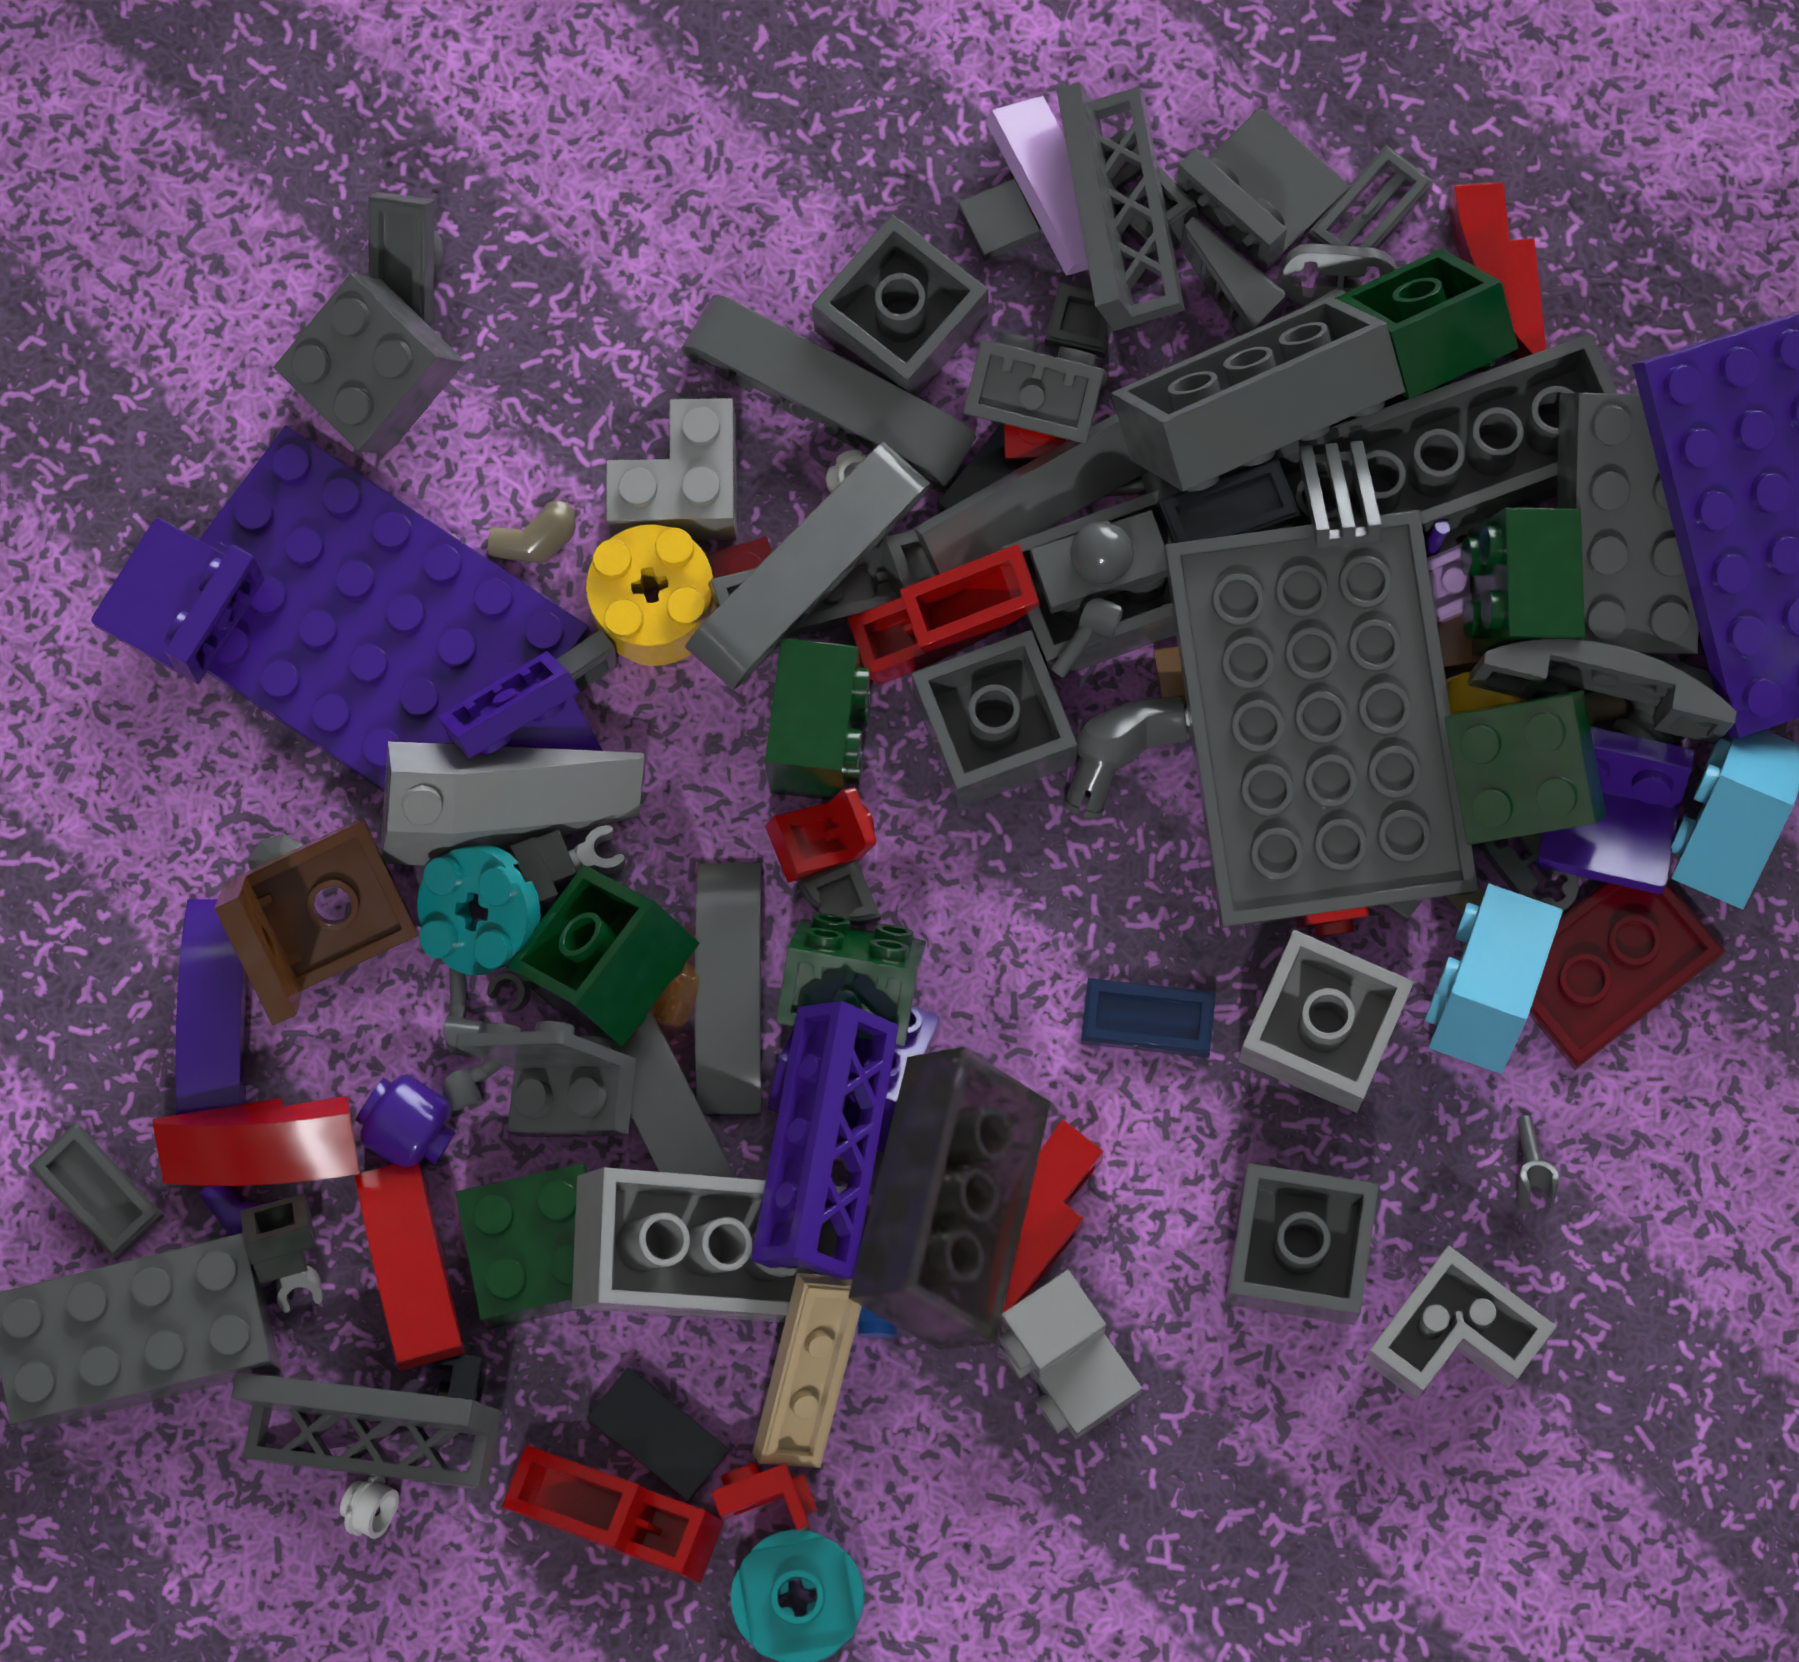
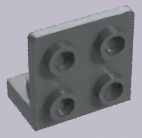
M1264 109L1256 110L1208 158L1195 148L1179 164L1177 185L1197 205L1199 215L1264 273L1286 254L1348 189V184L1344 179Z
M998 332L996 342L981 339L963 414L1087 444L1101 387L1106 388L1109 379L1105 369L1097 367L1099 359H1096V355L1066 347L1059 348L1057 357L1037 353L1039 345L1035 344V340L1005 332Z
M554 1021L536 1022L535 1031L521 1032V1028L513 1025L486 1023L482 1025L481 1033L457 1034L456 1040L457 1049L514 1069L507 1133L522 1137L628 1135L636 1058L612 1050V1041L597 1036L574 1035L575 1027L573 1025Z

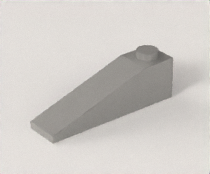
M388 741L381 854L386 864L426 866L429 861L435 858L442 857L455 849L467 846L491 845L505 851L511 849V846L533 837L538 838L556 830H560L561 835L564 836L638 817L645 759L644 753L502 747L486 755L476 754L468 758L456 744Z

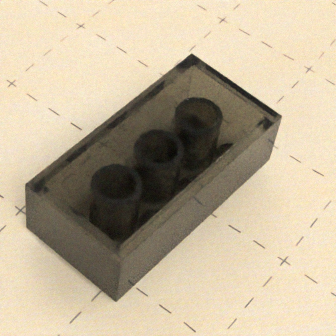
M965 1047L908 1056L848 1299L937 1350L996 1344L1051 1102Z

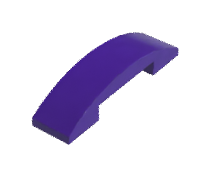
M187 899L177 990L175 1049L176 1115L245 1104L246 1087L243 1085L246 972L214 909L218 899Z

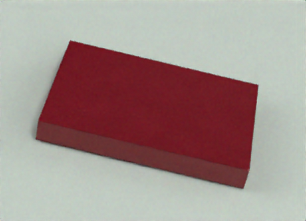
M1604 882L1561 916L1529 1016L1576 1071L1724 955L1726 950L1668 882H1666L1664 891L1661 894Z

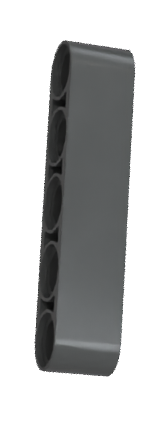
M712 296L681 348L683 354L691 362L697 364L699 360L710 364L719 369L716 374L719 377L750 393L753 388L772 397L770 404L803 421L807 416L826 426L823 432L857 450L860 445H863L873 451L879 444L885 442L924 478L934 483L932 489L937 492H945L976 439V435L970 427L956 417L725 296Z
M885 442L879 444L702 623L689 639L685 648L732 690L737 689L781 644V638H787L910 512L929 489L931 483Z

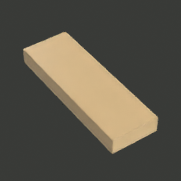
M797 1273L752 1452L759 1464L781 1465L786 1463L787 1466L821 1467L866 1287L859 1278L838 1280L827 1275Z

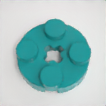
M472 845L455 849L442 857L429 861L424 869L417 900L418 920L421 927L419 940L423 951L428 956L435 959L440 958L447 966L458 972L468 975H485L505 969L515 954L525 945L534 929L540 923V902L533 882L524 881L521 873L513 866L520 863L510 853L491 845ZM474 893L478 895L479 905L488 909L487 919L479 920L477 923L473 920L469 911V902L473 900Z
M797 1530L782 1531L761 1540L743 1560L732 1582L731 1608L740 1633L760 1655L777 1662H822L829 1659L854 1637L864 1611V1586L854 1560L836 1542L809 1530L799 1532ZM794 1579H801L805 1589H816L817 1601L807 1605V1615L802 1617H795L792 1608H781L779 1605V1596L789 1592V1581Z

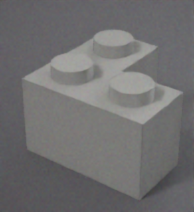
M733 398L670 399V459L607 460V524L611 538L621 531L635 526L662 525L685 530L692 540H737L736 417Z
M1448 1245L1369 1350L1363 1361L1414 1400H1417L1456 1349L1509 1389L1557 1326Z
M1066 1270L1002 1314V1335L998 1337L1001 1344L998 1348L1019 1379L1030 1373L1044 1394L1035 1402L1053 1430L1058 1434L1067 1428L1074 1439L1077 1440L1141 1395L1142 1387L1105 1335L1106 1323L1069 1270Z

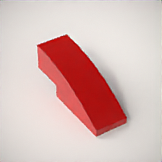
M1504 182L1454 185L1448 208L1458 256L1460 259L1502 281L1518 344V349L1509 354L1514 360H1518L1546 350L1535 238L1510 240Z
M1015 544L900 589L902 597L849 617L848 621L858 646L863 666L870 669V679L879 685L913 673L953 655L1011 624L1041 604L1021 546Z
M348 1096L283 1106L282 1098L152 1119L161 1174L165 1184L193 1186L269 1185L360 1174Z
M1063 1119L1033 1162L1018 1191L1004 1230L995 1271L991 1321L1000 1328L1002 1314L1030 1294L1083 1227L1084 1218L1070 1208L1068 1203L1100 1165L1104 1151Z
M420 1163L409 1167L393 1164L355 1175L373 1267L399 1370L403 1371L464 1354L445 1254L438 1237L432 1201Z
M528 1445L524 1448L501 1506L506 1510L700 1584L725 1522L704 1509L652 1492L639 1484Z

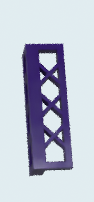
M843 1001L798 1007L751 1261L769 1268L803 1266L838 1280L854 1279L898 1034V1024ZM857 1028L874 1035L870 1061L863 1067L854 1050ZM853 1090L861 1111L858 1125L850 1130L842 1110L845 1096ZM842 1155L849 1170L847 1188L838 1194L831 1178L833 1160ZM829 1218L838 1236L834 1258L817 1252L821 1225Z

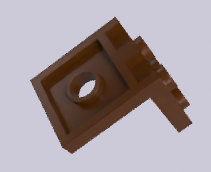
M364 817L224 882L214 908L272 1026L297 1015L302 990L419 936V929ZM338 887L349 895L352 908L347 916L339 920H328L317 912L314 899L322 889Z

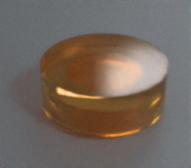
M685 963L682 972L671 981L650 1009L656 1022L680 1027L686 1022L693 1010L698 993L699 976L695 973L694 965Z

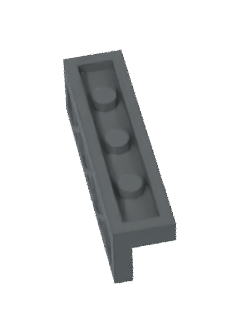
M1080 82L1057 88L1059 108L1096 308L1113 331L1184 311L1185 308L1143 92L1138 86L1092 101ZM1131 110L1133 124L1120 144L1103 137L1100 119ZM1136 145H1138L1139 155L1132 152ZM1106 151L1112 153V156L1109 158L1108 161ZM1125 161L1141 168L1143 172L1142 180L1129 198L1114 191L1111 183ZM1146 198L1148 199L1149 209L1142 205ZM1116 204L1123 207L1118 215ZM1135 215L1148 220L1153 225V232L1140 252L1124 245L1121 237ZM1157 252L1160 263L1152 260ZM1125 258L1133 261L1128 270ZM1145 269L1163 278L1166 295L1134 304L1131 290Z
M236 1372L231 1398L252 1405L243 1458L487 1490L500 1410L469 1399ZM272 1410L290 1412L302 1430L298 1436L282 1449L265 1447ZM306 1414L321 1417L312 1423ZM340 1419H348L359 1435L360 1440L341 1456H332L320 1436ZM365 1421L379 1424L370 1431ZM407 1426L419 1447L399 1464L391 1463L379 1442L397 1427ZM424 1429L439 1431L429 1438ZM458 1433L475 1435L469 1472L450 1470L437 1451ZM308 1445H311L315 1453L301 1451ZM369 1451L374 1461L360 1458ZM428 1459L434 1468L420 1467L419 1465Z

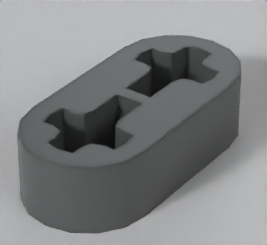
M1313 243L1302 244L1292 249L1284 258L1281 267L1282 286L1291 300L1306 306L1336 288L1349 292L1363 285V282L1360 280L1344 279V276L1363 277L1367 272V267L1375 266L1379 267L1381 277L1398 269V266L1393 257L1385 251L1375 248ZM1305 262L1317 263L1318 273L1337 276L1336 278H1316L1314 287L1306 288L1302 287L1301 277L1292 275V273L1302 272Z
M1542 833L1522 836L1520 845L1529 856L1524 861L1510 845L1500 850L1495 845V841L1480 843L1485 857L1512 892L1563 909L1562 915L1573 905L1579 891L1578 877L1541 868L1536 863ZM1536 865L1548 880L1559 876L1564 882L1559 891L1562 900L1556 903L1549 896L1541 900L1536 898L1533 893L1539 882L1529 868Z

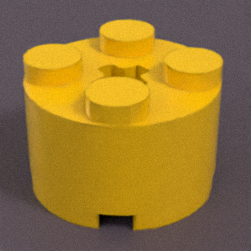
M662 525L635 526L621 531L609 540L602 542L593 554V560L587 575L586 591L597 631L600 629L604 631L613 643L616 653L633 662L647 666H661L686 658L691 654L685 648L687 642L702 623L717 609L708 586L709 581L713 579L709 561L699 545L692 540L685 530ZM658 588L659 601L647 603L645 590Z

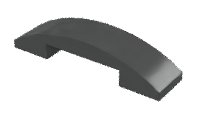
M915 530L885 537L880 546L875 547L789 636L848 624L849 617L902 597L900 589L935 576ZM755 569L711 579L708 586L716 608Z
M1542 639L1504 645L1486 651L1469 674L1468 686L1523 699H1531L1544 681L1549 680L1657 706L1653 730L1711 744H1716L1735 724L1737 711L1718 694L1687 673L1640 652L1594 641Z
M761 863L698 864L695 939L700 944L695 949L696 1100L704 1116L762 1115Z
M650 1010L643 1024L632 1033L623 1047L612 1041L611 1049L636 1058L631 1117L658 1171L735 1178ZM586 1027L590 1036L605 1038L604 1036Z

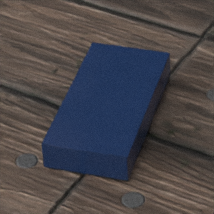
M1088 978L1081 1044L1209 1058L1216 992Z

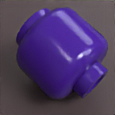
M407 1074L398 1076L393 1082L383 1077L355 1119V1121L363 1125L360 1138L365 1147L391 1164L405 1167L421 1163L424 1158L435 1165L456 1134L454 1130L446 1126L452 1113L451 1103L431 1088Z

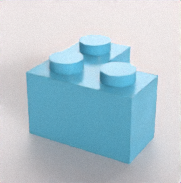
M1762 730L1742 738H1731L1730 740L1722 737L1714 744L1704 767V774L1693 800L1703 803L1696 820L1686 816L1683 817L1671 846L1672 853L1679 855L1671 879L1742 910L1794 807L1799 791V744L1767 730Z
M1488 883L1480 906L1467 902L1455 935L1456 940L1466 943L1461 960L1448 957L1425 1018V1022L1436 1025L1429 1049L1503 1074L1528 1018L1563 909Z

